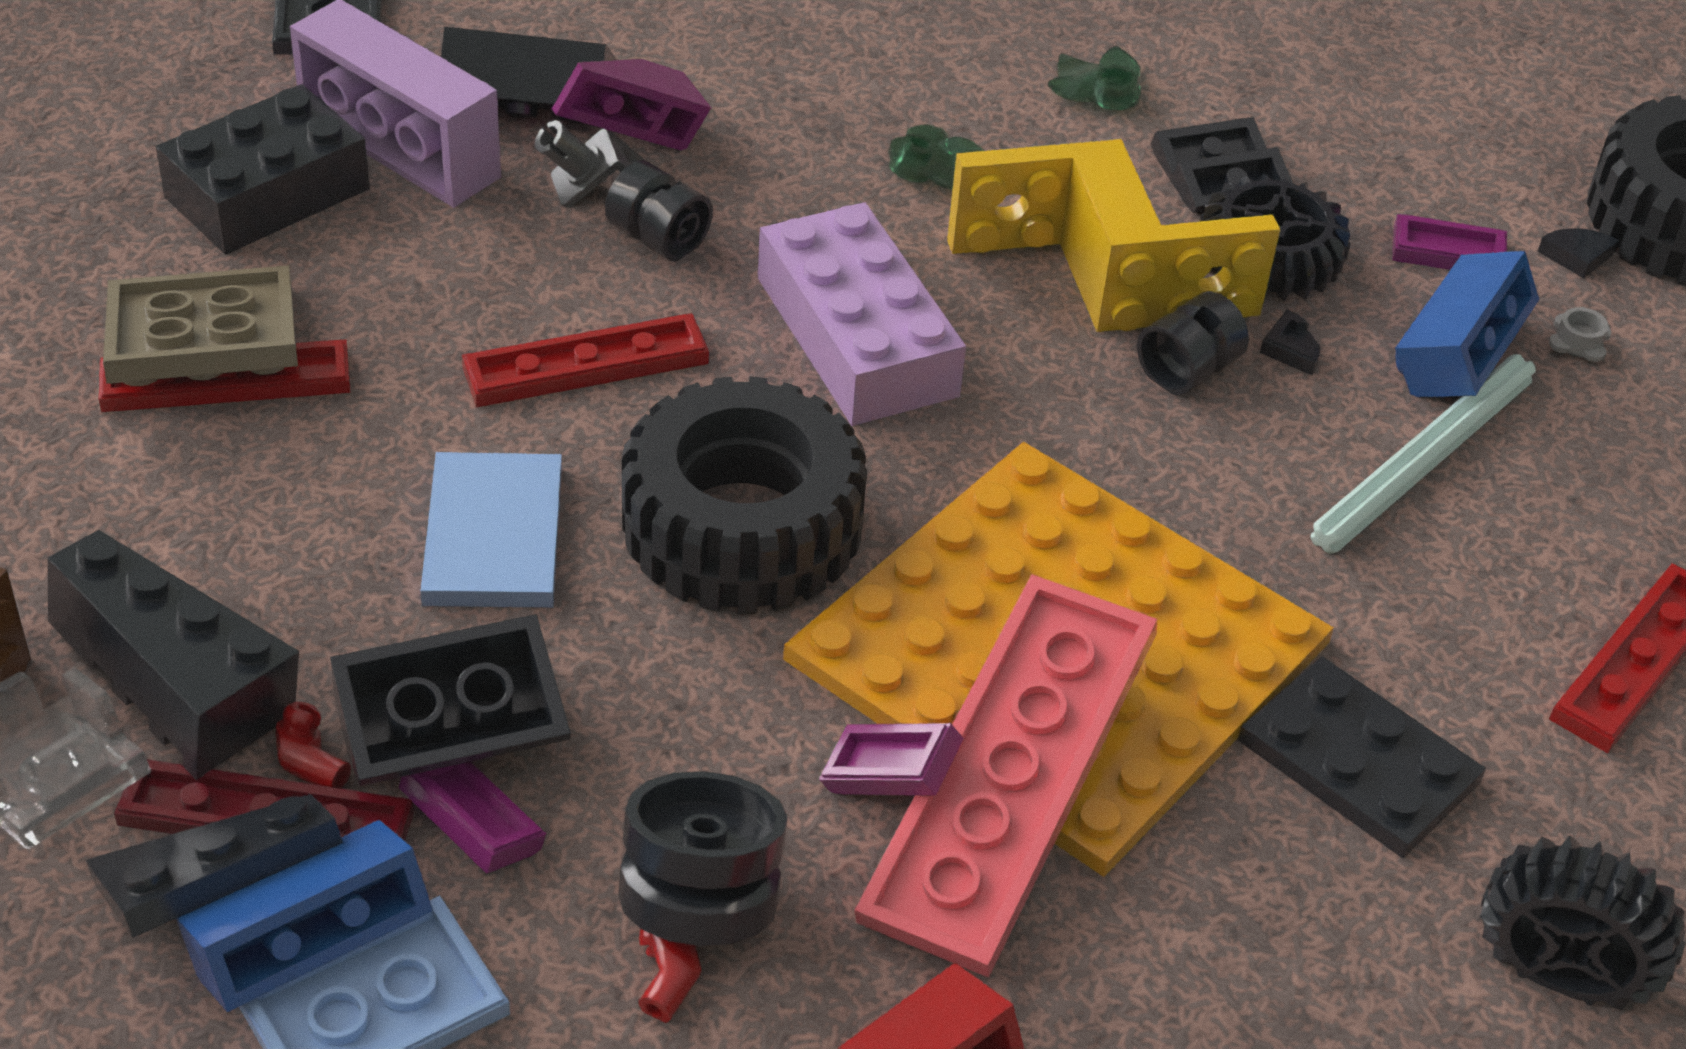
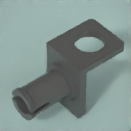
M555 120L547 123V126L556 134V137H553L542 127L535 139L536 150L546 155L558 165L552 170L551 177L560 202L565 207H573L616 170L622 172L630 163L644 160L614 133L603 128L586 143H583L568 131L560 121Z

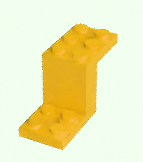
M1122 139L956 154L947 241L952 254L983 253L991 250L1060 244L1097 332L1113 330L1131 331L1147 327L1166 314L1173 313L1180 305L1199 293L1207 291L1220 293L1231 300L1242 313L1243 318L1261 315L1280 233V228L1273 215L1161 225ZM1013 194L1021 195L1020 199L1010 206H998L1004 201L1006 196ZM1223 267L1212 277L1203 278L1210 272L1211 268Z

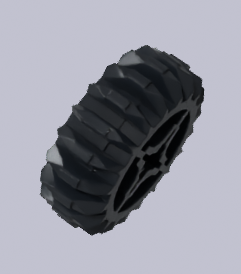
M1263 174L1259 181L1242 176L1238 185L1224 183L1221 192L1212 193L1210 201L1205 206L1204 214L1200 216V221L1264 215L1274 216L1280 228L1266 294L1268 292H1277V295L1285 302L1289 294L1294 291L1295 294L1306 299L1311 290L1324 292L1329 282H1336L1338 274L1342 272L1344 262L1348 258L1351 246L1349 242L1351 233H1349L1348 228L1349 219L1341 215V205L1336 202H1327V192L1310 191L1308 189V182L1296 185L1289 183L1286 176L1282 181H1276ZM1213 267L1210 271H1220L1223 267Z
M1569 835L1561 846L1544 837H1541L1534 847L1518 844L1512 855L1508 858H1502L1499 867L1493 870L1481 901L1483 908L1480 918L1484 924L1482 937L1489 943L1494 944L1493 958L1501 962L1512 963L1516 967L1519 977L1529 978L1538 985L1567 997L1583 1000L1589 1006L1594 1005L1596 1002L1605 1001L1615 1009L1623 1010L1629 1000L1635 1003L1647 1004L1652 993L1664 992L1667 983L1673 979L1676 966L1680 965L1686 942L1683 941L1686 933L1684 923L1685 910L1674 903L1675 889L1656 883V869H1638L1631 865L1630 852L1617 857L1604 852L1601 841L1593 848L1582 847Z

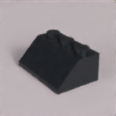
M444 26L441 58L446 59L451 64L496 89L498 105H504L505 114L511 116L537 118L538 109L553 111L552 107L578 62L617 60L608 46L601 43ZM558 116V120H561V121L573 122V123H582V122H579V121H575V120H572V119H568V118H565V117Z
M537 614L330 657L336 707L348 757L359 786L571 739L570 728Z

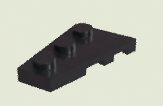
M312 794L301 797H287L264 808L86 859L85 861L97 889L132 938L333 848L343 843L335 817Z

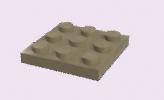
M289 265L108 280L103 353L106 383L124 382L130 386H144L163 378L187 376L193 380H209L218 377L222 373L251 371L255 374L266 375L279 372L285 367L298 366Z

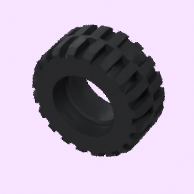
M1678 95L1666 96L1659 103L1654 99L1641 103L1616 120L1615 125L1610 128L1587 193L1586 203L1594 229H1600L1599 232L1619 240L1617 247L1620 249L1619 257L1630 265H1634L1636 262L1647 267V274L1661 279L1663 274L1677 278L1676 284L1686 286V99H1682Z
M732 376L714 378L712 385L701 387L697 382L683 387L675 399L667 395L650 409V415L645 414L638 420L630 431V439L624 444L621 458L622 531L625 533V544L631 557L638 563L640 562V570L655 584L658 585L665 581L666 591L670 595L684 602L689 597L700 600L699 605L703 609L720 612L721 606L738 607V614H756L757 607L771 605L773 611L789 608L794 605L795 598L801 595L806 601L826 589L827 580L833 583L849 568V560L857 554L861 543L868 470L865 467L866 454L861 441L854 435L855 430L840 413L832 415L833 408L828 402L814 394L811 398L803 395L802 389L798 386L783 382L781 387L768 384L767 378L749 376V382H733ZM747 483L768 487L782 493L784 496L760 503H734L714 498L703 492L721 485Z

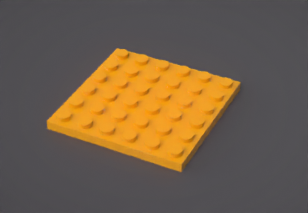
M1023 441L784 644L783 660L877 724H953L1031 574L1158 619L1157 635L1054 843L1105 877L1236 741L1240 735L1242 725L1285 689L1330 643L1334 627Z

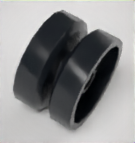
M707 771L671 773L648 780L631 793L625 808L623 843L626 852L620 867L618 898L624 914L640 929L667 941L696 946L725 945L758 935L774 921L778 906L781 871L778 866L781 863L784 852L788 816L781 801L760 785L737 776Z

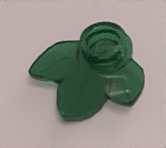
M1118 46L1107 50L1100 59L1099 64L1086 62L1061 53L1057 64L1058 77L1049 80L1048 87L1060 97L1071 101L1094 102L1106 109L1126 110L1137 105L1140 100L1141 87L1138 83V77L1141 68L1129 53Z
M927 124L916 125L906 131L905 137H897L891 141L888 148V155L890 157L889 167L893 173L907 181L921 183L931 179L937 185L953 190L956 154L985 150L967 138H949L944 128Z

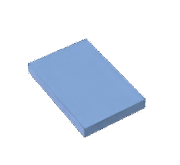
M436 452L420 590L422 606L554 608L562 454Z
M437 896L430 900L433 912L292 980L239 1008L263 1049H442L510 1015V1006L508 999L442 898Z

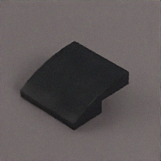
M1254 117L1156 131L1151 142V147L1158 162L1185 205L1193 213L1205 211V206L1210 201L1212 193L1221 192L1224 183L1238 185L1242 176L1249 177L1254 181H1259L1263 174L1276 181H1282L1286 176L1288 182L1293 183L1279 148L1266 147Z

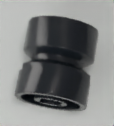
M641 160L627 166L616 177L605 202V216L613 226L637 240H642L645 246L666 259L676 262L698 248L703 242L713 219V205L708 197L680 181L676 182L673 176L652 163Z
M1212 291L1199 293L1180 305L1173 313L1166 314L1143 329L1138 335L1136 346L1138 359L1145 374L1152 381L1173 395L1185 394L1207 380L1213 373L1221 371L1239 359L1247 351L1249 343L1248 327L1242 313L1231 300L1220 293Z

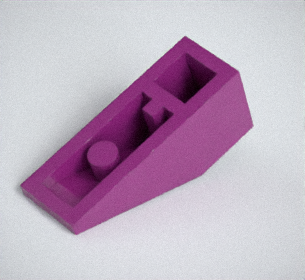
M644 59L578 62L552 110L561 117L682 151L688 148L710 112L711 106L684 72Z

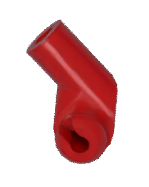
M293 702L284 708L283 720L277 723L275 730L279 764L288 773L310 784L342 788L351 775V764L322 750L321 732L318 729L321 723L320 711L314 705L306 702Z
M640 929L639 943L641 946L649 945L645 952L649 957L656 959L659 971L639 999L638 1005L643 1013L668 1023L701 974L702 966L695 945L667 941Z

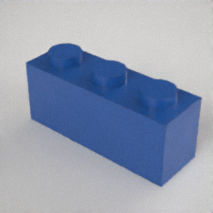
M1525 251L1465 254L1459 257L1395 347L1396 365L1399 372L1404 374L1411 395L1415 397L1477 395L1539 301Z
M377 820L341 837L343 843L176 918L199 980L225 1011L229 1012L433 912L413 848L383 822Z

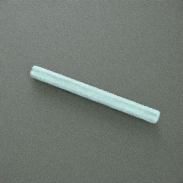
M1513 354L1505 359L1491 372L1476 396H1462L1314 523V532L1310 536L1313 544L1321 546L1329 554L1340 551L1532 383L1531 375L1536 372L1533 362L1525 361L1520 354Z

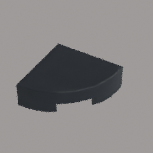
M1560 229L1544 235L1537 252L1578 276L1585 278L1614 255L1619 240L1610 235L1589 229Z
M1287 309L1262 340L1260 353L1313 375L1317 367L1321 348L1320 344L1315 341L1312 334L1308 331V322L1300 315Z

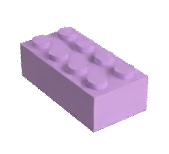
M336 0L290 26L297 85L303 84L365 137L366 153L368 156L453 208L501 178L496 89L343 0Z
M866 202L760 227L758 279L851 426L960 397L966 345Z

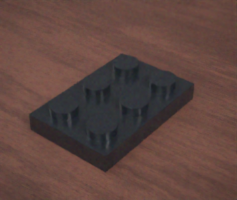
M1323 656L1243 724L1238 739L1240 743L1402 859L1481 783L1486 768Z

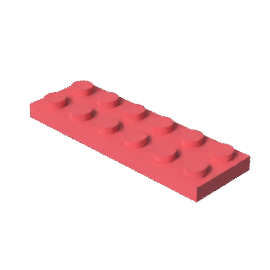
M1031 574L952 724L964 738L936 796H914L854 910L857 924L949 962L957 963L961 967L989 978L1157 635L1158 619Z

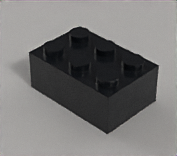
M303 84L284 89L272 97L246 108L235 110L225 117L194 130L185 131L178 137L156 145L164 198L225 255L370 189L365 137Z

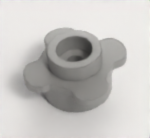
M1575 307L1555 317L1554 326L1557 328V332L1551 335L1549 339V345L1554 351L1568 353L1576 357H1584L1592 362H1599L1605 358L1607 350L1603 344L1604 341L1610 339L1611 330L1603 315L1589 308Z

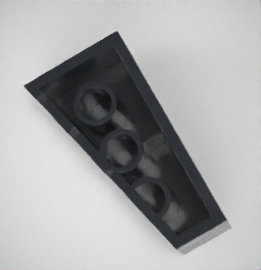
M97 530L47 558L48 622L92 669L102 668L112 679V691L125 705L135 703L149 718V730L163 745L172 743L183 755L182 766L195 780L274 729L277 723L283 720L284 708L296 702L299 651L104 532Z

